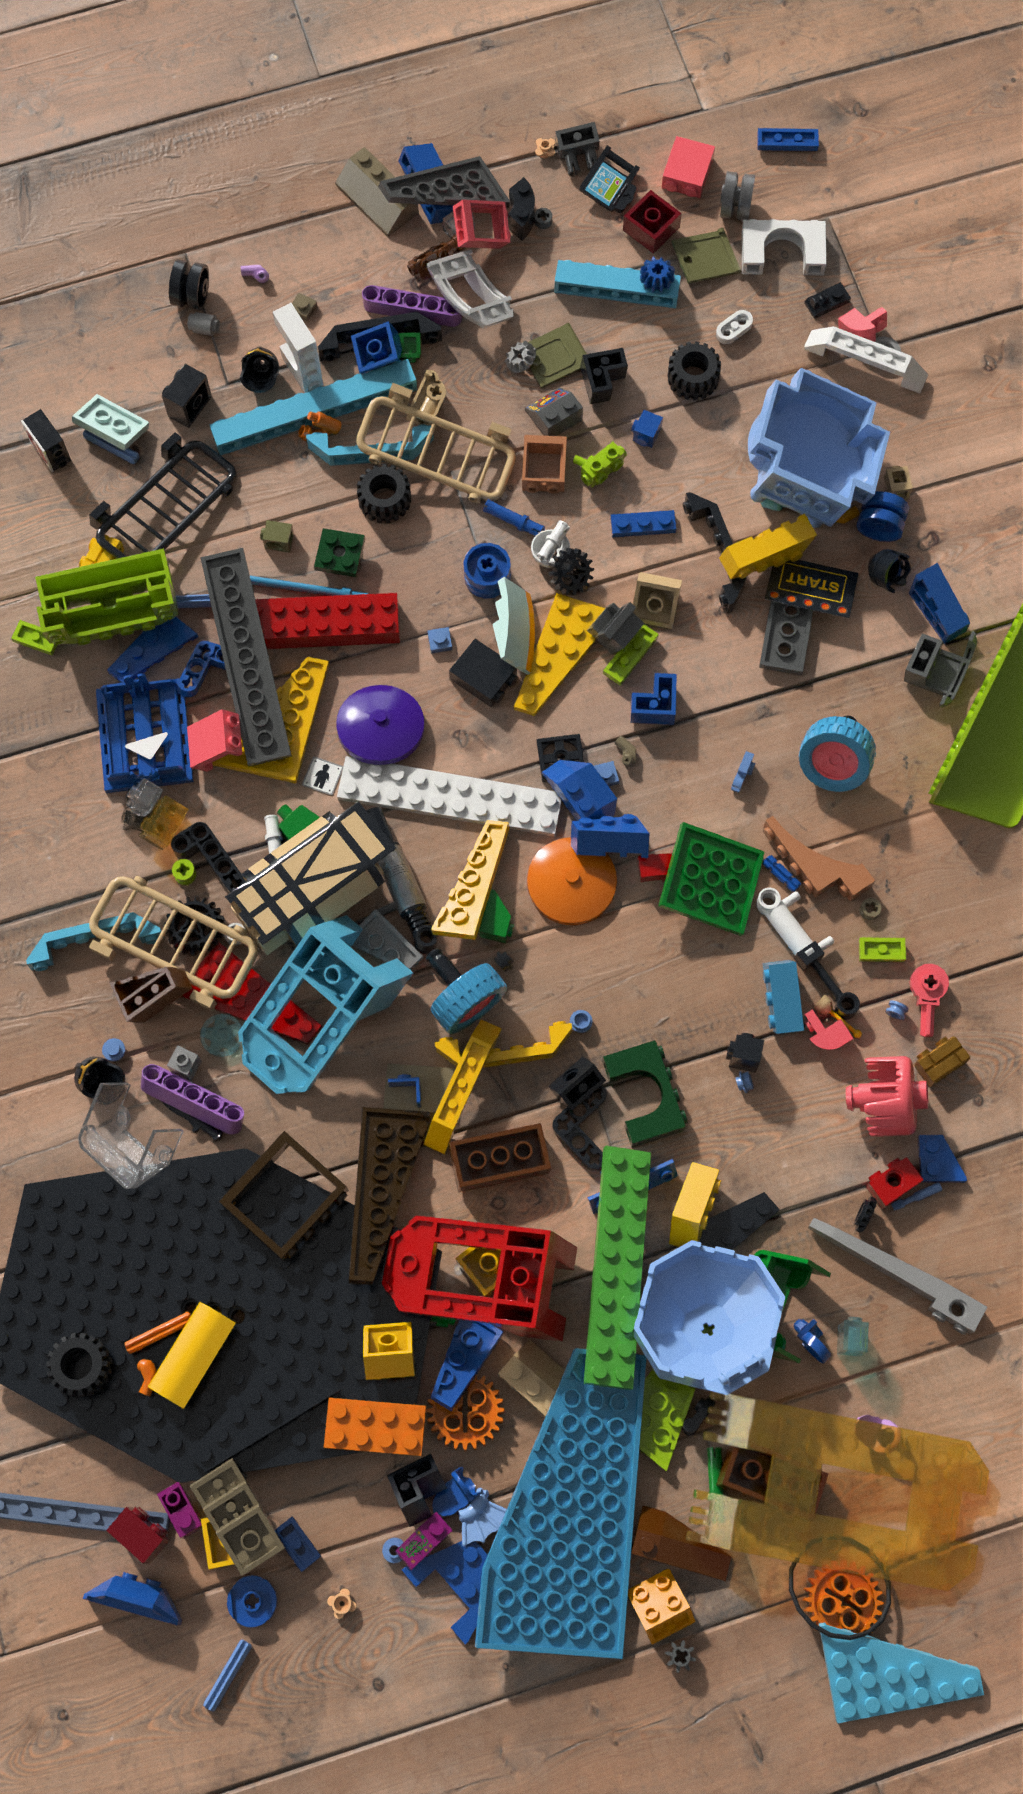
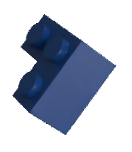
M655 673L653 693H632L630 723L674 725L677 674Z

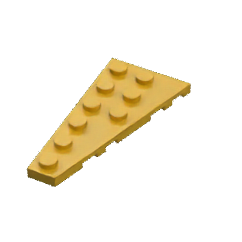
M556 593L534 652L531 673L526 674L514 710L535 716L551 697V694L563 683L565 677L576 667L596 641L587 629L605 608Z

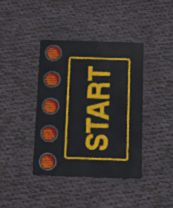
M789 560L779 567L772 566L765 600L850 618L859 574L803 560L794 562Z

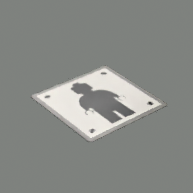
M313 756L302 786L333 795L343 766Z

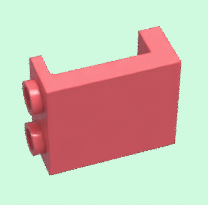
M222 709L187 727L190 768L208 772L213 769L212 762L228 754L242 755L239 714Z

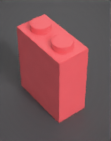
M676 136L663 173L662 188L670 192L686 194L689 197L701 198L714 159L715 146Z

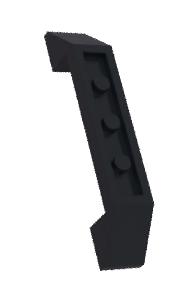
M418 312L335 325L318 346L320 361H332L340 358L338 343H351L352 335L388 321L398 331V334L412 333L419 330L422 344H435L442 341L441 326Z
M691 492L686 493L685 502H683L685 514H689L691 521L706 517L708 527L712 528L714 532V543L721 549V556L726 547L733 543L718 505ZM728 575L730 583L722 586L719 601L721 606L726 608L727 613L733 611L745 588L746 577L730 579Z

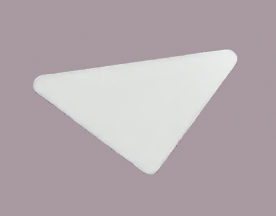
M164 732L126 744L125 747L148 759H152L168 733Z

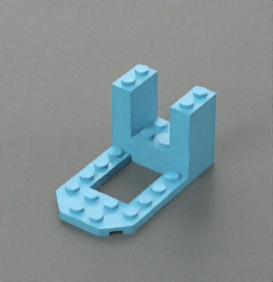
M347 915L309 928L238 1031L239 1042H242L244 1053L242 1054L243 1065L276 1094L306 1092L310 1090L357 1022L390 1007L413 975V972L397 958L373 967L356 953L351 946L363 929ZM306 980L337 1008L302 1056L272 1030L271 1027L302 982Z

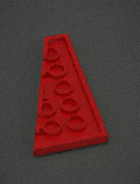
M219 942V945L215 946L200 963L194 976L210 983L228 949ZM232 952L214 986L223 990H227L232 986L244 963ZM251 968L235 996L228 999L213 996L212 999L217 1003L214 1009L246 1021L271 984ZM191 984L192 989L182 995L181 998L184 997L191 1000L189 997L193 990L200 992L201 989ZM291 1000L271 1027L275 1032L307 1045L323 1028L321 1024Z

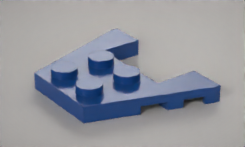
M462 1541L425 1557L412 1570L408 1566L402 1569L403 1573L415 1587L436 1569L468 1606L469 1610L451 1626V1629L465 1645L469 1642L477 1627L482 1568L488 1556L476 1541L467 1544L466 1547H463Z

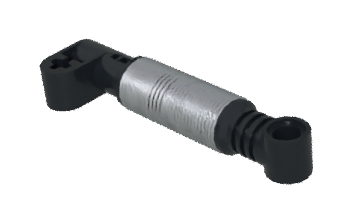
M380 807L368 809L366 811L397 848L377 862L384 872L382 874L399 915L402 919L406 920L408 927H410L415 948L422 954H429L436 948L438 935H433L431 931L432 925L430 920H428V915H426V902L399 842L395 841L382 809ZM426 936L429 937L432 941L430 943H425L420 938Z

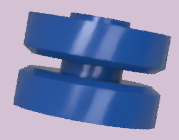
M875 491V495L865 505L862 504L861 512L856 525L858 531L873 540L882 542L897 541L902 537L905 527L904 522L907 519L910 508L908 502L898 495Z
M480 543L467 552L463 563L465 584L468 590L475 596L484 599L495 598L501 595L498 581L503 577L511 581L510 557L506 550L493 543Z

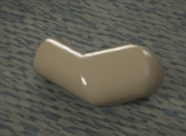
M620 736L614 744L623 751L622 763L628 767L633 766L637 760L636 747Z

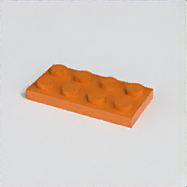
M329 1398L324 1448L422 1456L426 1406Z

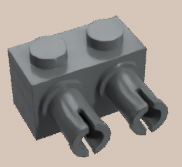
M595 122L555 131V142L559 158L565 159L568 175L573 176L574 171L575 175L581 172L576 156L580 154H585L587 169L590 171L598 159L596 151L599 150L600 143Z

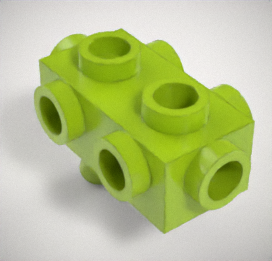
M612 441L595 456L591 455L588 459L576 455L573 463L581 466V479L583 483L593 488L595 485L602 484L611 472H616L623 466L627 453L622 446H617Z

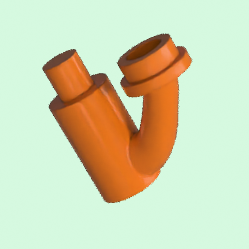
M310 411L307 419L311 420L314 426L321 429L312 430L311 426L302 425L298 431V436L303 441H306V435L315 432L336 435L339 433L342 423L322 412L314 413Z

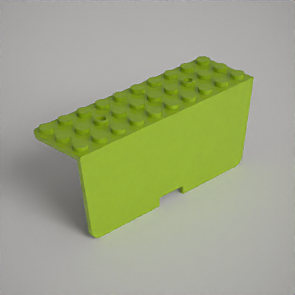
M1023 603L928 793L932 795L929 801L931 804L1006 828L1015 827L1023 815Z

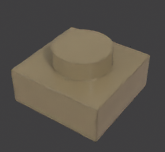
M298 293L292 305L301 319L308 321L317 307V301Z

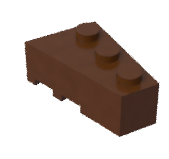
M164 967L139 976H131L124 980L109 982L126 1022L136 1023L146 1022L192 989L184 968Z

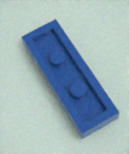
M758 128L757 150L818 151V129Z
M674 510L611 514L610 517L612 538L676 533Z

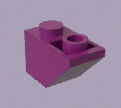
M176 1482L157 1494L180 1538L185 1539L202 1528V1518L180 1482Z

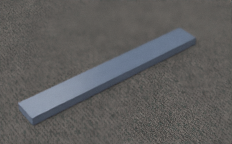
M0 1493V1518L106 1531L125 1509ZM146 1511L150 1515L148 1520L152 1524L159 1523L167 1531L169 1530L170 1518L167 1513Z

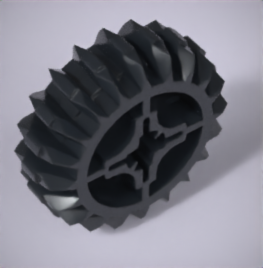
M195 896L194 901H191L190 897H186L187 903H184V905L196 911L205 912L206 916L220 923L225 921L224 916L220 915L222 913L221 909L215 908V902L212 901L208 904V898L206 897L201 902L199 896ZM179 912L176 913L165 933L169 937L168 942L174 944L176 951L191 925L190 919L193 921L192 918ZM170 913L166 915L167 919L170 917ZM185 916L186 922L180 927L181 930L178 931V924L182 917ZM197 921L200 933L193 929L189 937H197L199 940L187 941L181 951L182 954L186 955L189 950L191 956H195L196 951L201 953L213 929L211 928L208 935L205 936L204 930L207 926ZM217 931L211 944L218 946L219 942L216 938L221 939L224 935ZM210 944V946H209V948H208V951H209V952L212 951L211 944Z

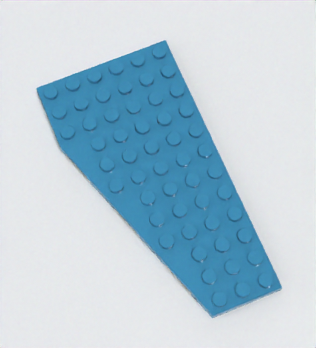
M574 1348L482 1568L475 1639L476 1648L623 1659L646 1370L645 1355L636 1354L633 1389L624 1390L584 1384L586 1349Z

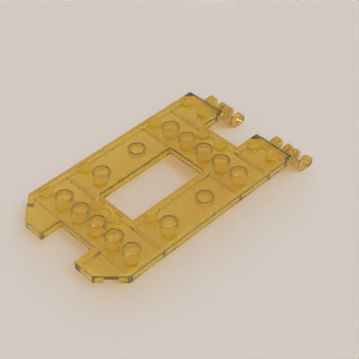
M711 1392V1399L727 1401L726 1411L715 1407H708V1413L725 1417L724 1421L706 1417L707 1424L722 1425L723 1429L722 1435L705 1431L703 1440L773 1454L765 1503L747 1501L694 1489L693 1497L700 1500H710L709 1510L699 1506H691L690 1512L708 1516L707 1520L689 1516V1523L706 1525L704 1535L688 1530L686 1540L732 1551L944 1591L950 1590L975 1570L978 1545L955 1540L962 1491L986 1495L989 1470L970 1441L733 1394L723 1395ZM822 1464L913 1481L905 1531L815 1514Z

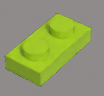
M22 620L19 621L11 638L17 644L53 656L57 645L48 642L42 634L41 627Z
M859 938V962L906 961L905 938Z

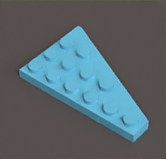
M819 1623L820 1627L831 1633L843 1635L857 1634L851 1632V1630L839 1629L826 1625V1623ZM820 1632L837 1723L984 1695L978 1667L960 1664L951 1659L947 1660L936 1657L933 1654L920 1650L905 1648L899 1644L895 1645L868 1635L854 1640L830 1638Z

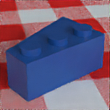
M936 563L916 574L909 595L943 643L946 644L964 634L970 625L969 617L963 611L939 564Z

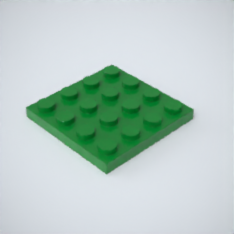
M682 822L678 830L658 907L739 936L744 935L765 851Z

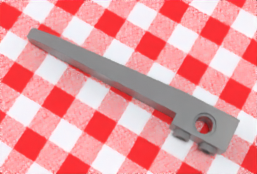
M813 1218L808 1229L932 1301L928 1308L932 1312V1317L941 1322L948 1321L954 1325V1330L963 1335L975 1332L987 1306L946 1282L838 1228ZM953 1304L961 1308L962 1314L960 1317L952 1314L951 1306Z

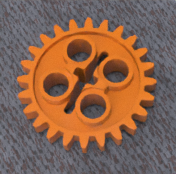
M476 1375L466 1389L468 1391V1410H470L467 1414L468 1431L466 1433L463 1432V1414L459 1412L463 1410V1395L452 1411H449L432 1399L427 1400L428 1404L433 1406V1408L426 1409L427 1414L433 1415L427 1419L428 1424H435L431 1428V1432L439 1431L437 1440L440 1441L446 1438V1447L452 1442L454 1443L455 1451L459 1445H463L464 1452H467L468 1445H472L473 1449L477 1450L478 1442L484 1447L486 1446V1437L492 1441L494 1440L492 1431L499 1433L500 1429L496 1423H503V1419L498 1416L505 1413L503 1408L498 1407L503 1403V1399H496L500 1391L499 1389L491 1391L494 1383L490 1382L486 1385V1376L477 1380ZM478 1393L483 1395L484 1401L481 1404H474L471 1401V1397ZM457 1418L460 1421V1425L456 1429L448 1428L447 1422L449 1419ZM481 1418L484 1421L483 1427L480 1429L473 1428L471 1426L473 1419Z
M842 1559L839 1566L836 1560H832L830 1567L827 1564L821 1565L823 1572L814 1570L817 1578L807 1579L812 1584V1587L804 1588L809 1593V1597L803 1598V1601L809 1603V1606L804 1611L812 1613L809 1617L812 1622L816 1621L818 1626L819 1623H826V1625L839 1629L851 1630L853 1633L867 1631L871 1627L870 1624L874 1625L877 1622L874 1618L875 1615H882L877 1606L884 1604V1602L877 1600V1596L883 1592L875 1591L874 1588L879 1582L870 1581L873 1575L872 1572L863 1574L865 1566L862 1565L856 1569V1562L851 1561L847 1567L846 1559ZM838 1576L843 1580V1588L841 1590H837L834 1586V1580ZM825 1588H828L837 1597H845L844 1601L861 1610L862 1614L859 1615L850 1606H841L842 1601L826 1593ZM859 1590L864 1595L862 1604H858L855 1600V1594ZM825 1598L831 1602L829 1612H825L822 1608V1602ZM847 1612L852 1616L850 1626H846L843 1622V1616Z

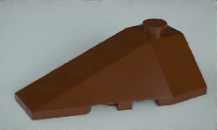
M642 1505L631 1549L632 1555L726 1581L731 1561L730 1555L669 1513Z

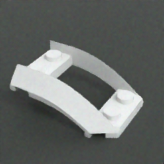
M471 249L427 263V269L441 294L466 319L484 329L508 321L513 317V309H510L511 296L506 297L489 281L481 266L475 264L471 256L473 253ZM464 275L473 291L486 304L471 308L457 295L448 280Z

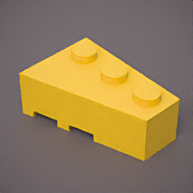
M692 1162L672 1214L669 1244L681 1247L691 1240L700 1241L702 1232L706 1229L708 1223L709 1211L712 1212L714 1207V1194H718L722 1180L718 1179V1169Z

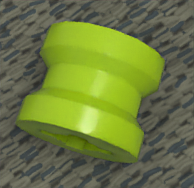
M180 859L173 864L172 873L179 884L190 885L195 881L197 872L191 861Z

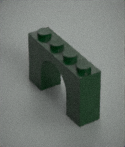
M656 1040L603 1056L602 1060L609 1083L634 1075H643L652 1079L661 1091L662 1100L655 1111L625 1121L624 1127L631 1148L683 1132L686 1127L685 1124L688 1123L685 1111H680L677 1103L680 1102L678 1091L676 1088L672 1089L670 1083L673 1080L670 1068H665L662 1060L665 1059L663 1048L661 1045L657 1046Z

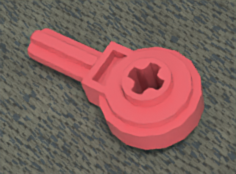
M923 964L912 973L909 983L910 990L917 998L916 1006H921L920 1036L933 1037L935 1007L940 1006V998L948 991L949 979L946 972L940 966ZM927 979H929L930 983H933V986L930 988L927 983H924Z

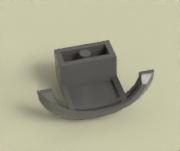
M972 631L963 657L941 649L942 640L922 633L906 667L904 682L942 695L943 698L939 707L943 708L951 704L962 684L977 646L975 631Z

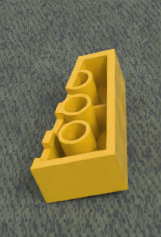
M802 514L792 524L788 520L781 523L780 527L773 532L767 529L754 539L751 536L726 547L719 559L730 579L737 577L742 579L753 572L761 573L768 567H779L786 561L791 560L794 562L799 560L803 556L802 553L817 536L807 516Z

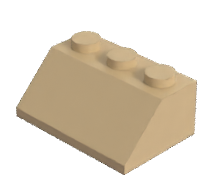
M529 1340L498 1373V1376L543 1417H546L565 1370L534 1342Z

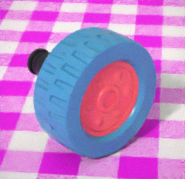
M847 715L844 717H827L815 722L806 732L799 750L800 767L805 776L816 786L834 792H845L862 785L867 780L876 757V744L870 732L858 723L854 717Z
M435 948L426 956V961L431 963V967L447 985V988L433 1002L431 1013L449 1034H455L469 1027L490 1011L505 995L507 985L488 963L478 965L461 975L448 957L441 952L442 950Z

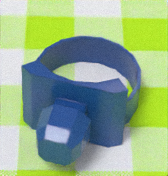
M799 1319L794 1323V1329L798 1333L797 1337L803 1341L802 1346L824 1364L832 1355L819 1340L824 1333L817 1326V1321L812 1319L808 1323L805 1320Z

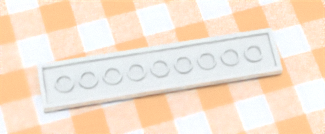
M349 756L345 757L337 799L354 803L359 801L360 804L485 825L487 820L508 822L510 829L554 837L561 806V799L555 791L397 764L372 765Z

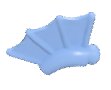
M478 1488L476 1493L481 1491V1494L474 1501H471L467 1508L458 1511L460 1522H462L463 1547L474 1541L485 1543L487 1536L498 1531L507 1509L490 1502L487 1499L489 1496L488 1490Z

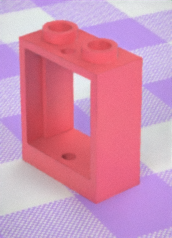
M461 200L453 206L458 247L501 249L511 243V233L507 219L508 212L505 202ZM472 212L491 213L494 239L475 238Z

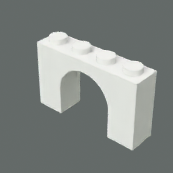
M743 220L741 232L742 274L762 275L764 248L775 240L783 239L795 243L801 249L803 254V275L824 276L826 268L825 221Z
M292 303L273 311L274 323L287 342L279 346L281 357L302 391L306 393L317 387L324 386L316 341Z

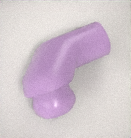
M261 265L241 266L242 277L253 276L260 283L268 281L269 274Z

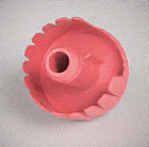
M907 1056L866 1058L864 1061L869 1063L866 1065V1068L868 1070H876L868 1072L869 1079L879 1080L859 1084L858 1087H853V1085L846 1087L847 1109L854 1112L855 1108H860V1112L873 1115V1117L866 1118V1123L873 1126L867 1128L870 1136L912 1135L917 1127V1109L929 1108L927 1081H915L913 1063Z

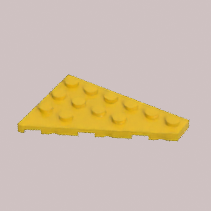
M307 657L301 663V666L290 675L291 677L286 683L277 689L292 757L249 767L241 738L242 755L228 754L212 762L213 766L296 784L327 675L329 661Z

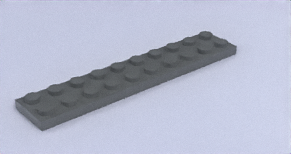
M239 548L200 557L236 713L239 714L240 732L247 764L250 767L292 757L244 549Z

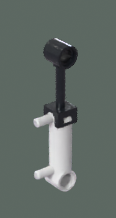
M763 889L759 893L756 902L757 910L766 916L795 955L794 959L801 969L805 971L812 966L836 998L835 1013L844 1020L853 1018L860 1006L859 998L851 992L843 993L819 962L825 954L824 950L834 944V939L828 936L818 944L810 939L787 908L801 898L798 892L795 891L781 900V896L776 889ZM770 898L774 904L766 905L763 899ZM849 1002L852 1005V1010H845L841 1003Z

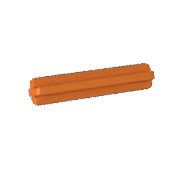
M186 1312L126 1341L124 1344L127 1352L132 1354L183 1329L191 1314Z

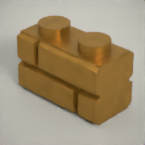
M955 1036L949 1040L947 1037L942 1038L935 1044L937 1048L931 1052L926 1049L916 1056L918 1060L914 1067L923 1079L927 1081L929 1087H932L971 1059Z

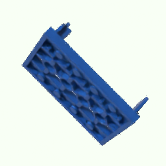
M141 673L137 674L138 679H132L131 675H126L123 677L124 683L103 685L100 689H96L104 790L106 793L194 782L193 769L190 768L186 698L179 691L178 682L180 678L148 682L146 675ZM158 689L159 701L150 702L149 690ZM124 693H130L133 704L124 705ZM178 695H180L181 704H179ZM160 707L161 721L152 722L151 708ZM133 710L134 724L126 725L125 711ZM180 715H182L183 724H181ZM162 727V733H168L160 746L164 747L165 761L156 762L155 754L152 759H148L137 753L138 765L130 766L129 749L125 747L128 744L127 731L135 730L136 741L152 737L153 728ZM182 735H184L185 744H183ZM185 755H186L187 764H185V760H184V756H185ZM133 771H139V775L134 774Z

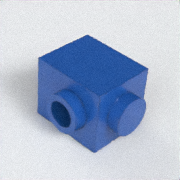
M643 410L639 420L635 419L631 428V432H634L633 441L640 446L652 448L662 428L663 417Z

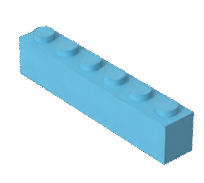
M558 260L554 293L676 308L681 276L674 274L675 280L669 290L664 288L662 293L659 290H655L652 293L651 288L645 289L644 283H641L640 270L618 268L611 265L602 266L592 263H579L571 260Z

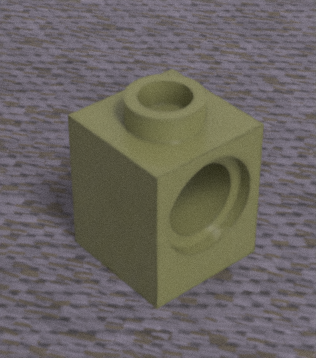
M267 520L265 528L262 527L260 533V540H263L265 549L290 553L294 536L293 526L289 523Z

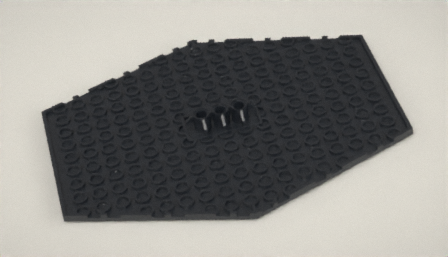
M245 1148L24 1185L0 1290V1384L173 1480L186 1483L199 1480L222 1465L220 1464L206 1473L187 1455L286 1342L341 1390L329 1398L417 1405L432 1316L399 1311L393 1298L383 1287L382 1280L390 1237L373 1285L349 1284L355 1205L346 1200H343L344 1202L340 1206L337 1204L330 1211L332 1213L330 1218L324 1224L320 1222L314 1228L315 1234L307 1242L304 1240L298 1246L299 1251L290 1260L288 1258L285 1261L280 1259L219 1202L260 1157V1155ZM273 1163L234 1206L282 1248L328 1198L331 1192ZM393 1226L390 1236L398 1230L401 1231V1229ZM439 1249L436 1250L430 1290L436 1291L442 1258V1251ZM199 1302L212 1309L220 1308L222 1315L232 1321L237 1312H244V1321L239 1324L235 1323L184 1409L155 1391H152L150 1397L139 1392L144 1378L141 1371L137 1369L138 1362L142 1359L151 1360L158 1371L183 1329L132 1354H129L125 1348L124 1343L186 1313L190 1305H198ZM412 1322L415 1376L366 1380L363 1359L364 1326ZM84 1333L101 1341L109 1350V1357L112 1358L113 1364H110L112 1373L108 1374L107 1379L109 1381L107 1384L104 1383L101 1386L103 1389L99 1392H93L94 1395H86L84 1397L70 1396L59 1391L51 1383L52 1379L47 1375L49 1368L46 1367V1361L50 1362L49 1352L54 1351L53 1345L56 1342L60 1343L62 1341L61 1338L64 1336L70 1337V1334ZM80 1351L69 1359L67 1371L72 1379L79 1380L88 1375L92 1368L91 1355L88 1352ZM327 1398L319 1405L304 1412L296 1419L258 1440L230 1459H234L241 1473L364 1452L324 1448L329 1398Z

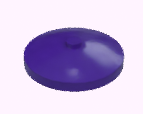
M388 685L368 686L350 695L340 707L336 720L337 735L342 747L355 759L372 765L393 764L407 758L419 746L424 734V716L418 702L404 690Z

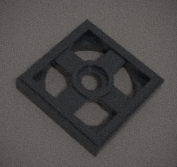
M580 734L536 739L542 783L548 782L542 774L546 770L545 764L559 761L557 759L558 754H564L566 761L579 760V762H584ZM563 742L572 744L577 751L568 752L564 749ZM555 743L553 754L543 755L544 750L550 744Z

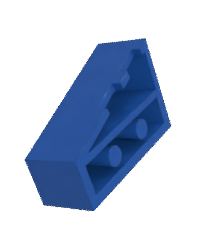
M624 814L622 817L603 816L601 819L581 818L579 821H572L571 847L577 855L606 856V852L620 853V857H627V853L641 854V858H648L650 833L637 816Z

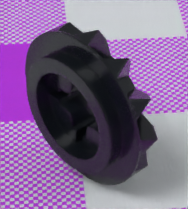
M870 1196L868 1200L865 1199L854 1221L855 1231L861 1233L866 1229L876 1208V1198Z

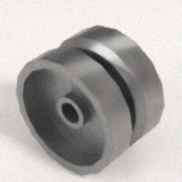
M727 171L720 204H722L720 218L730 219L733 216L734 206H737V219L741 221L749 219L755 175L744 174L741 186H737L738 173Z

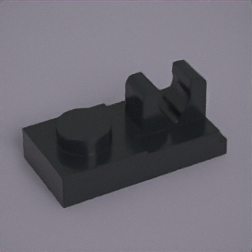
M840 282L808 297L804 304L815 319L850 303L851 297Z

